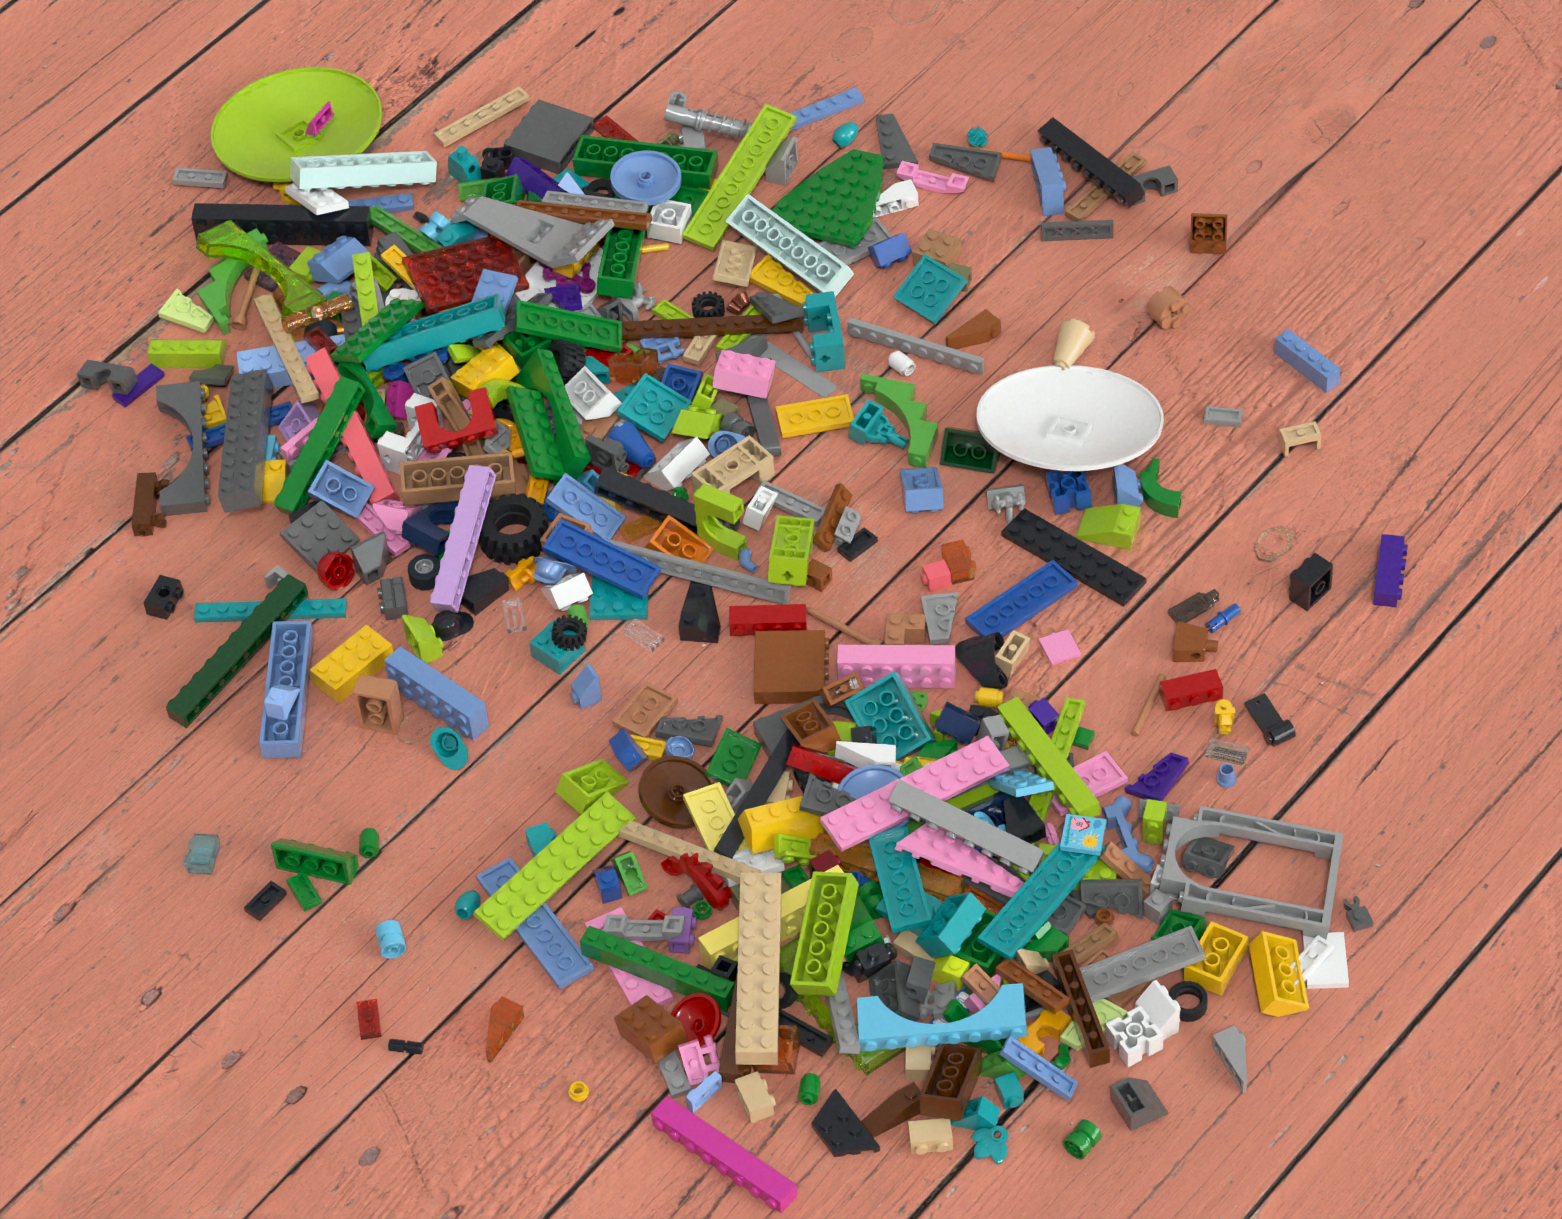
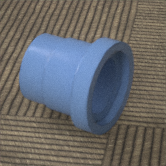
M1225 763L1220 766L1216 779L1218 785L1223 788H1230L1236 784L1237 777L1233 765Z

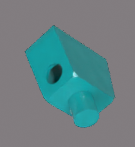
M459 146L456 151L448 156V173L459 182L482 180L478 160L467 151L465 146Z

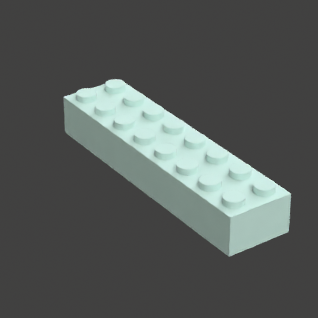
M427 151L291 157L290 178L303 191H309L311 188L327 190L328 187H335L337 189H344L348 186L361 188L368 185L370 187H379V185L396 186V184L410 186L413 183L428 185L430 182H436L437 162Z
M749 194L745 196L726 220L734 231L764 253L769 254L775 261L819 293L834 291L836 297L854 275L853 271L845 263Z

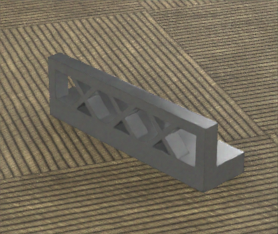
M1113 220L1041 223L1042 241L1113 239Z

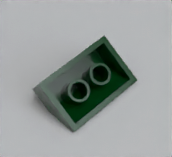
M946 427L939 465L995 473L1001 452L992 447L984 439L980 431Z

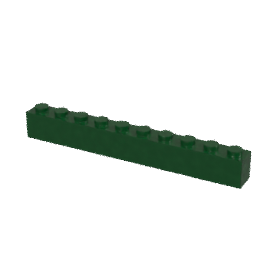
M289 574L284 579H281L275 589L269 592L264 601L254 608L253 613L242 621L241 626L230 634L229 639L218 647L216 653L206 660L204 666L180 689L174 699L168 702L166 710L169 718L188 728L271 637L273 622L285 621L309 595L306 584Z

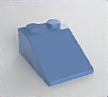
M326 460L308 490V497L319 502L323 500L328 507L357 519L375 486Z
M937 467L900 469L906 512L918 513L923 510L936 512L939 509H943V487Z

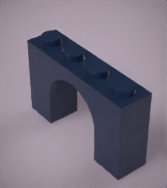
M459 501L433 503L406 519L402 524V537L435 556L443 553L450 533L434 524H452L455 517V508L458 506Z

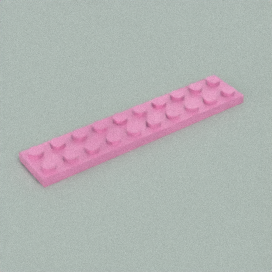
M986 736L900 778V780L942 801H946L1009 770L1010 765L989 736ZM898 780L820 817V823L841 852L910 818V814L904 811L899 813L891 809L892 805L888 802Z

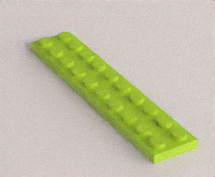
M768 104L764 105L682 234L683 239L711 251L716 249L730 227L726 222L727 218L747 194L750 195L797 121V116Z
M606 792L474 911L473 916L503 942L619 836V830L627 823L635 821L636 817L611 794Z

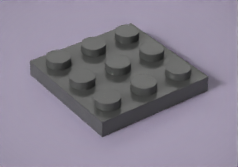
M323 500L280 532L282 539L315 572L317 564L323 555L334 551L345 554L351 549L350 547L360 542V538Z

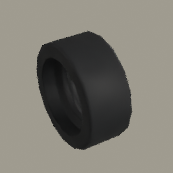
M1192 981L1177 983L1169 992L1172 1000H1176L1184 994H1191L1200 999V1004L1195 1008L1185 1009L1180 1007V1021L1193 1022L1199 1020L1205 1015L1207 1010V992L1200 984Z

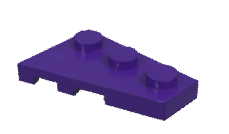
M1170 752L1153 766V770L1146 775L1142 774L1139 776L1138 781L1133 785L1129 784L1125 787L1126 794L1142 799L1163 801L1189 764L1188 758Z

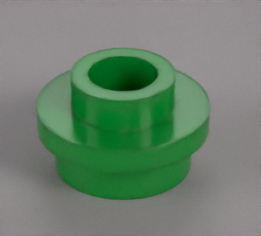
M698 901L692 908L694 917H697L698 920L708 919L712 915V907L707 901Z

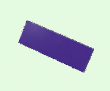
M151 363L136 375L138 382L128 395L113 393L112 398L123 407H127L161 380L165 374Z

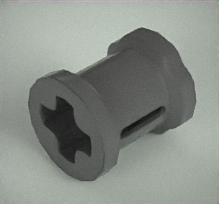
M695 884L691 885L690 889L683 894L677 895L680 905L686 908H690V905L696 901L704 899L702 892Z

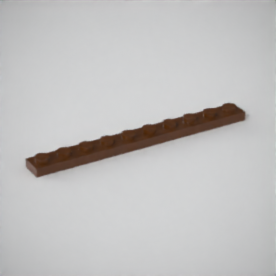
M763 315L622 322V340L804 331L803 316L774 324Z

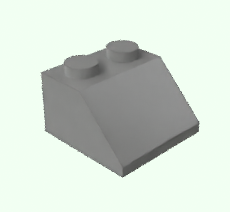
M793 136L787 139L779 147L764 171L767 182L787 185L798 163L796 137Z

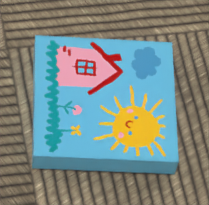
M1066 814L1060 850L1100 856L1107 819Z

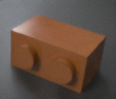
M856 671L818 690V693L825 707L828 708L865 689Z

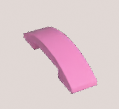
M905 161L901 162L896 173L904 181L911 179L916 187L939 193L964 192L969 181V177L952 173L951 177L922 171L919 170L918 164Z

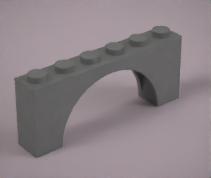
M820 695L812 697L807 701L797 703L789 708L779 710L774 714L753 721L754 734L769 758L788 729L781 720V715L815 699L827 715L841 716L856 723L844 702L848 698L826 708Z

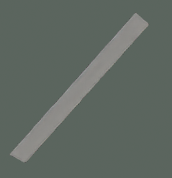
M752 333L746 341L756 338L759 335L756 333ZM767 341L768 349L761 355L762 358H771L776 361V367L824 398L838 388L834 383Z

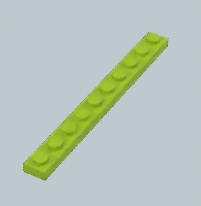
M1066 697L1051 739L1066 760L1086 707L1085 700ZM1049 790L1031 795L1029 804L1043 823H1045L1055 791L1051 792ZM1038 841L1032 843V845L1036 846Z

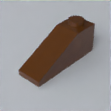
M915 1082L905 1086L892 1094L861 1121L873 1138L920 1114V1089Z

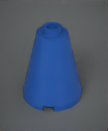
M629 421L622 422L624 424L620 427L616 425L610 431L607 438L619 441L623 445L624 451L627 452L626 461L641 468L650 467L654 463L655 454L636 426Z

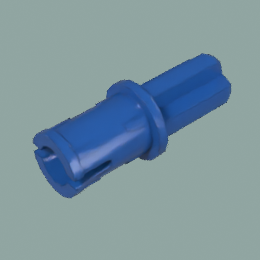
M1234 603L1224 611H1219L1216 617L1205 623L1206 628L1211 627L1208 631L1214 633L1224 624L1228 625L1229 621L1241 612L1240 607Z

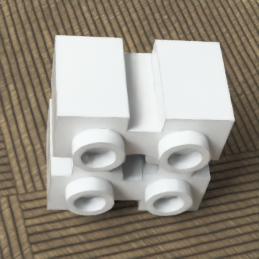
M1141 1006L1127 1012L1126 1019L1122 1020L1118 1017L1105 1024V1038L1113 1049L1119 1048V1057L1127 1067L1141 1061L1143 1054L1147 1053L1148 1056H1151L1163 1049V1034L1155 1024L1150 1025V1017Z

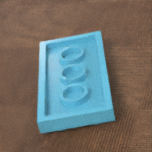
M1025 769L1014 770L1013 774L1008 775L1001 773L988 780L989 787L1015 797L1054 790L1053 781L1047 780L1046 777H1040L1038 774L1026 772Z

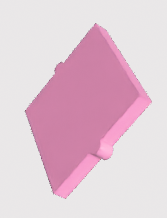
M1068 629L1058 633L1053 632L1049 636L1039 638V643L1051 666L1068 662V660L1081 656V652Z

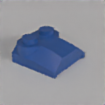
M668 363L661 383L693 401L702 382L703 373L702 371Z

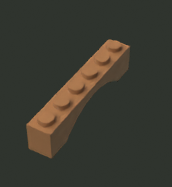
M441 377L427 386L453 429L459 431L465 428L471 418L452 382ZM478 439L471 444H462L466 456L488 454L482 449L484 444L482 439Z

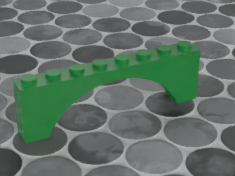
M536 348L517 375L516 380L518 384L526 389L540 391L549 401L555 420V441L564 471L576 480L590 462L591 457L552 351ZM552 480L553 485L556 486L559 481Z

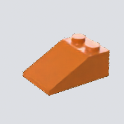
M670 515L666 517L644 547L704 563L714 550V547Z

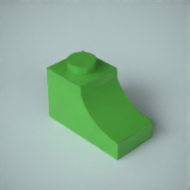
M627 851L610 858L617 877L621 880L628 896L648 889L633 851Z

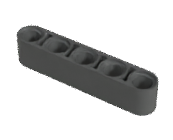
M746 395L758 443L773 457L780 456L781 447L767 398Z

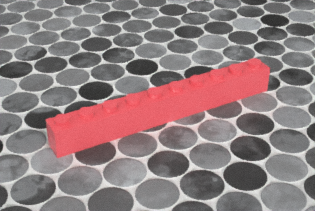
M324 347L305 359L308 363L306 368L310 375H314L313 383L317 389L321 390L322 393L319 395L325 404L341 375L334 361H332L329 352ZM356 409L340 439L343 445L349 448L347 454L352 462L355 461L356 466L354 468L357 474L362 476L363 480L375 486L369 497L372 505L385 499L398 501L400 498Z

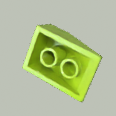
M1116 504L1086 508L1076 538L1131 550L1141 523V507Z
M602 758L562 773L555 792L582 815L606 792L614 796L627 786L629 781Z

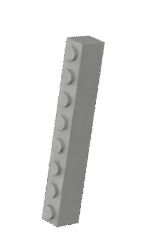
M900 779L888 800L889 804L892 805L891 809L899 813L904 811L910 814L909 817L917 822L923 820L928 823L927 826L935 831L941 829L945 831L947 837L953 840L959 838L963 840V844L972 849L977 847L982 850V854L990 858L995 856L1000 859V863L1008 867L1012 864L1018 867V872L1026 876L1029 873L1033 874L1045 855L1044 850Z

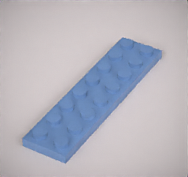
M510 857L478 874L476 878L488 896L491 897L520 869ZM546 903L515 930L559 990L594 971L592 963L586 956L582 955L579 946Z

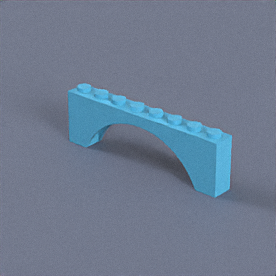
M1023 983L1002 985L993 1000L977 1013L959 1021L943 1024H925L905 1019L887 1008L878 996L857 998L858 1032L861 1051L893 1050L902 1047L915 1048L925 1045L936 1046L938 1044H957L959 1042H979L982 1040L996 1041L1008 1038L1010 1035L1015 1039L1027 1037Z

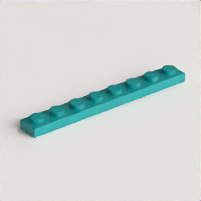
M347 599L303 600L286 620L346 618ZM263 601L195 603L194 621L195 623L243 621Z

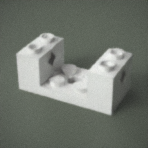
M414 393L405 403L409 430H411L407 433L406 438L386 431L383 437L379 438L377 447L386 470L400 474L399 462L416 461L424 449L415 406L432 402L436 407L440 427H444L442 412L435 400Z

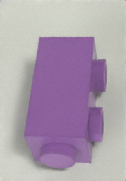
M686 907L673 908L672 916H685V923L682 935L668 939L669 953L690 954V947L695 944V934L692 933L693 929L697 928V917H694L693 909Z

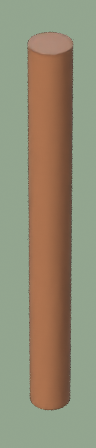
M1164 674L1158 675L1131 731V734L1135 737L1139 735L1158 696L1160 681H1165L1166 679Z

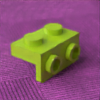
M784 834L774 835V859L782 860V863L798 862L800 866H808L809 860L816 857L811 855V839Z

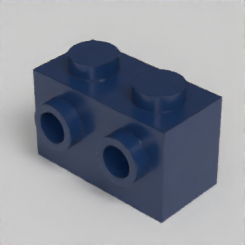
M946 701L934 727L942 734L954 736V739L962 744H965V742L970 744L981 724V718Z

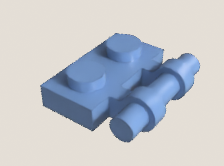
M678 337L640 340V346L644 350L646 357L654 355V357L648 359L650 365H660L664 363L663 361L678 359L679 356L685 353L683 347L676 349V347L680 346Z

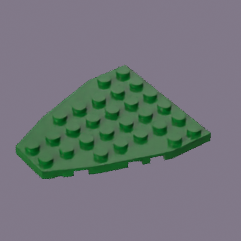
M853 149L821 168L781 198L772 211L807 237L856 247L873 223L872 216L873 213H876V202L879 201L883 188L884 156Z

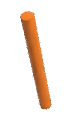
M965 146L966 148L1001 152L1003 159L1031 162L1030 155Z

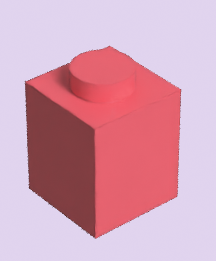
M945 560L923 566L921 580L923 585H927L929 592L951 586V573Z

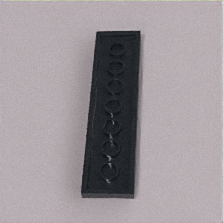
M1025 508L1001 531V536L1047 563L1054 560L1073 578L1123 607L1146 584L1144 576Z

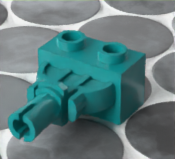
M868 399L851 422L848 437L862 445H865L866 442L881 443L883 445L891 442L904 450L908 445L909 439L895 432L896 427L891 425L889 420L883 415V406Z

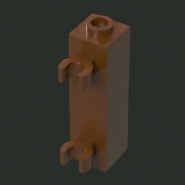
M156 472L137 473L131 523L134 536L153 535L154 526L159 528L166 527L167 520H165V514H156L158 492L169 485V480L162 479L158 481Z

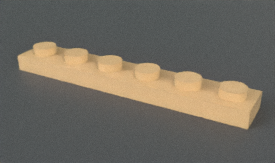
M519 86L435 132L434 137L445 148L530 101L529 95Z

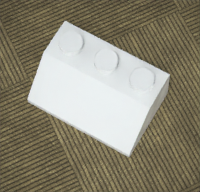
M586 366L565 385L571 405L586 420L610 417L622 404Z
M698 437L678 442L643 477L665 491L674 490L675 487L683 485L682 481L691 477V473L694 472L693 470L696 467H700L706 462V458L710 453Z

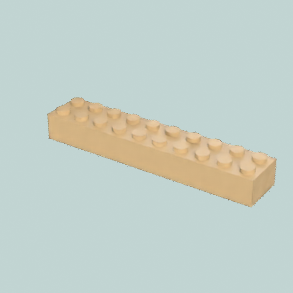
M740 872L735 1045L736 1064L778 1065L781 873Z

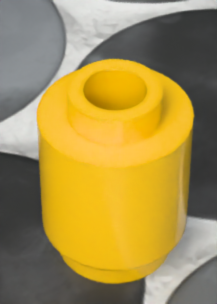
M980 687V690L975 693V702H978V706L997 708L1003 704L1004 691Z

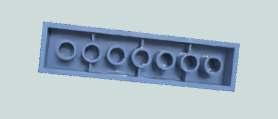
M311 621L273 622L264 701L271 687L282 684L300 689V692L286 720L268 717L265 704L263 705L259 740L262 758H294L302 756L314 641Z

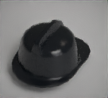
M444 610L436 614L431 625L435 630L436 638L440 637L442 641H447L469 632L474 626V620L466 612L458 611V613L450 610Z

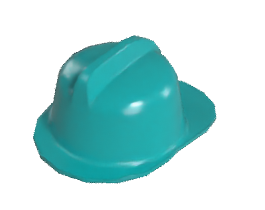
M446 726L436 728L430 737V745L433 751L447 768L451 770L463 768L468 760V750L461 735Z

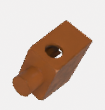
M1178 621L1173 646V662H1203L1206 651H1218V641L1208 640L1207 628Z

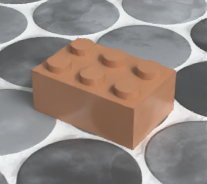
M360 674L352 692L360 728L397 735L404 718L397 681Z

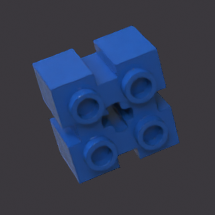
M1060 470L1046 473L1047 490L1052 500L1055 515L1070 512V508L1076 507L1077 510L1092 507L1091 491L1084 471L1061 473Z

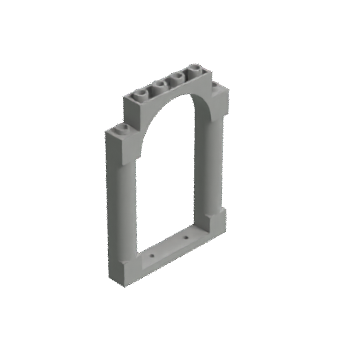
M1200 806L1199 813H1194L1193 820L1173 816L1172 824L1167 825L1166 836H1169V839H1165L1163 851H1167L1166 855L1162 854L1160 866L1164 868L1158 872L1157 882L1161 883L1159 890L1178 894V902L1182 903V912L1205 916V912L1300 930L1303 931V936L1315 938L1319 935L1326 940L1330 927L1344 834ZM1219 834L1314 852V857L1330 860L1323 910L1202 886L1189 879L1181 871L1175 854L1181 846L1191 840L1202 837L1219 838Z

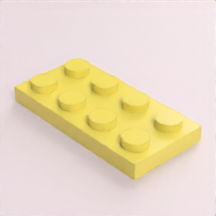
M720 782L683 794V800L706 849L714 852V848L735 815ZM745 838L736 852L748 849Z

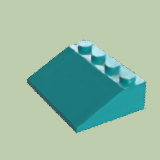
M893 671L844 701L858 727L872 726L876 728L877 744L896 745V761L919 752L927 743L937 741L900 673Z

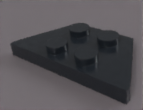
M835 1089L811 1122L813 1130L834 1157L847 1154L858 1155L861 1154V1151L873 1150L874 1153L879 1152V1144L841 1094Z

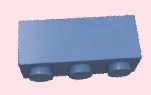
M340 236L334 243L327 245L322 252L315 254L307 263L314 281L339 284L353 274L352 255L369 251L355 238Z

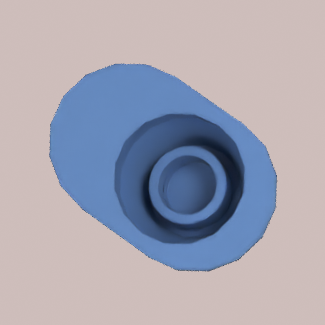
M718 431L709 439V453L715 458L746 437L729 431Z
M540 557L533 558V562L536 564L534 579L546 584L557 583L564 574L577 572V568L568 563L550 561Z

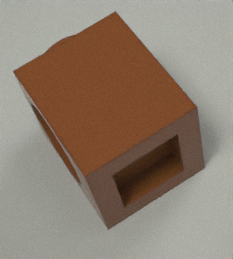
M812 558L808 563L806 585L822 592L832 581V568Z

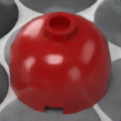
M337 551L323 555L317 564L316 572L318 579L330 589L338 590L341 586L345 588L352 581L355 574L353 559Z

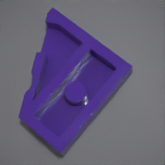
M578 283L544 288L545 293H552V302L560 309L569 311L583 309Z

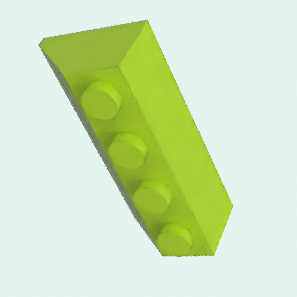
M227 339L150 340L148 357L150 364L152 363L158 368H212L215 365L224 364L228 341Z

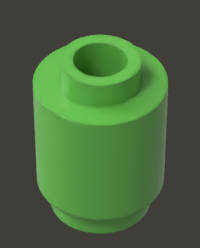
M576 604L568 608L566 612L567 617L568 614H571V618H574L575 615L578 616V620L582 618L583 623H586L588 629L589 621L585 607Z

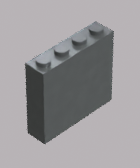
M538 99L535 105H532L528 114L522 118L518 127L514 128L511 136L505 140L504 147H511L515 157L525 158L538 168L559 174L564 171L573 159L581 135L590 136L593 133V118Z

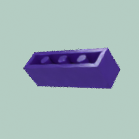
M514 157L505 175L508 177L518 174L525 193L528 194V191H531L542 199L547 190L568 193L558 186L559 183L525 158Z
M1382 534L1373 605L1397 607V600L1402 598V589L1399 588V585H1403L1404 574H1401V570L1405 571L1406 559H1403V556H1407L1408 544H1404L1405 536Z

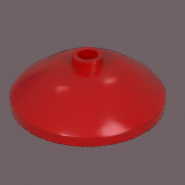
M694 993L686 996L671 1012V1015L683 1024L688 1039L687 1042L698 1039L700 1047L705 1045V1036L712 1035L714 1039L720 1028L721 1010L719 1004L714 998L705 993Z

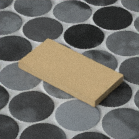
M722 240L712 280L748 287L757 247Z

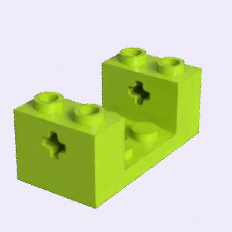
M777 515L769 555L768 582L806 586L809 554H812L815 519Z

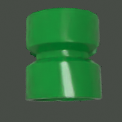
M870 881L860 886L857 896H860L872 919L882 918L883 916L874 910L883 898L880 884L877 881Z
M1082 1119L1074 1127V1131L1069 1133L1063 1140V1146L1067 1152L1080 1160L1084 1159L1090 1152L1091 1147H1095L1102 1139V1133L1099 1128L1086 1119Z

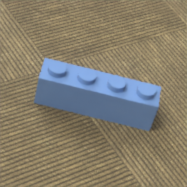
M1287 329L1275 337L1274 353L1327 393L1340 383L1341 368L1291 330Z

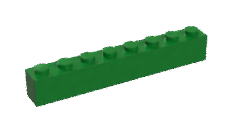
M340 376L339 380L335 383L334 390L326 400L325 407L322 413L319 414L314 428L310 431L306 444L301 448L300 455L297 461L294 462L289 476L285 479L281 492L275 498L274 505L280 512L290 515L307 504L310 498L308 497L309 488L324 462L330 460L365 392V389L359 382Z
M592 926L587 928L580 940L581 953L586 957L685 996L694 993H705L714 998L719 1004L720 1010L725 1012L731 1006L735 983Z

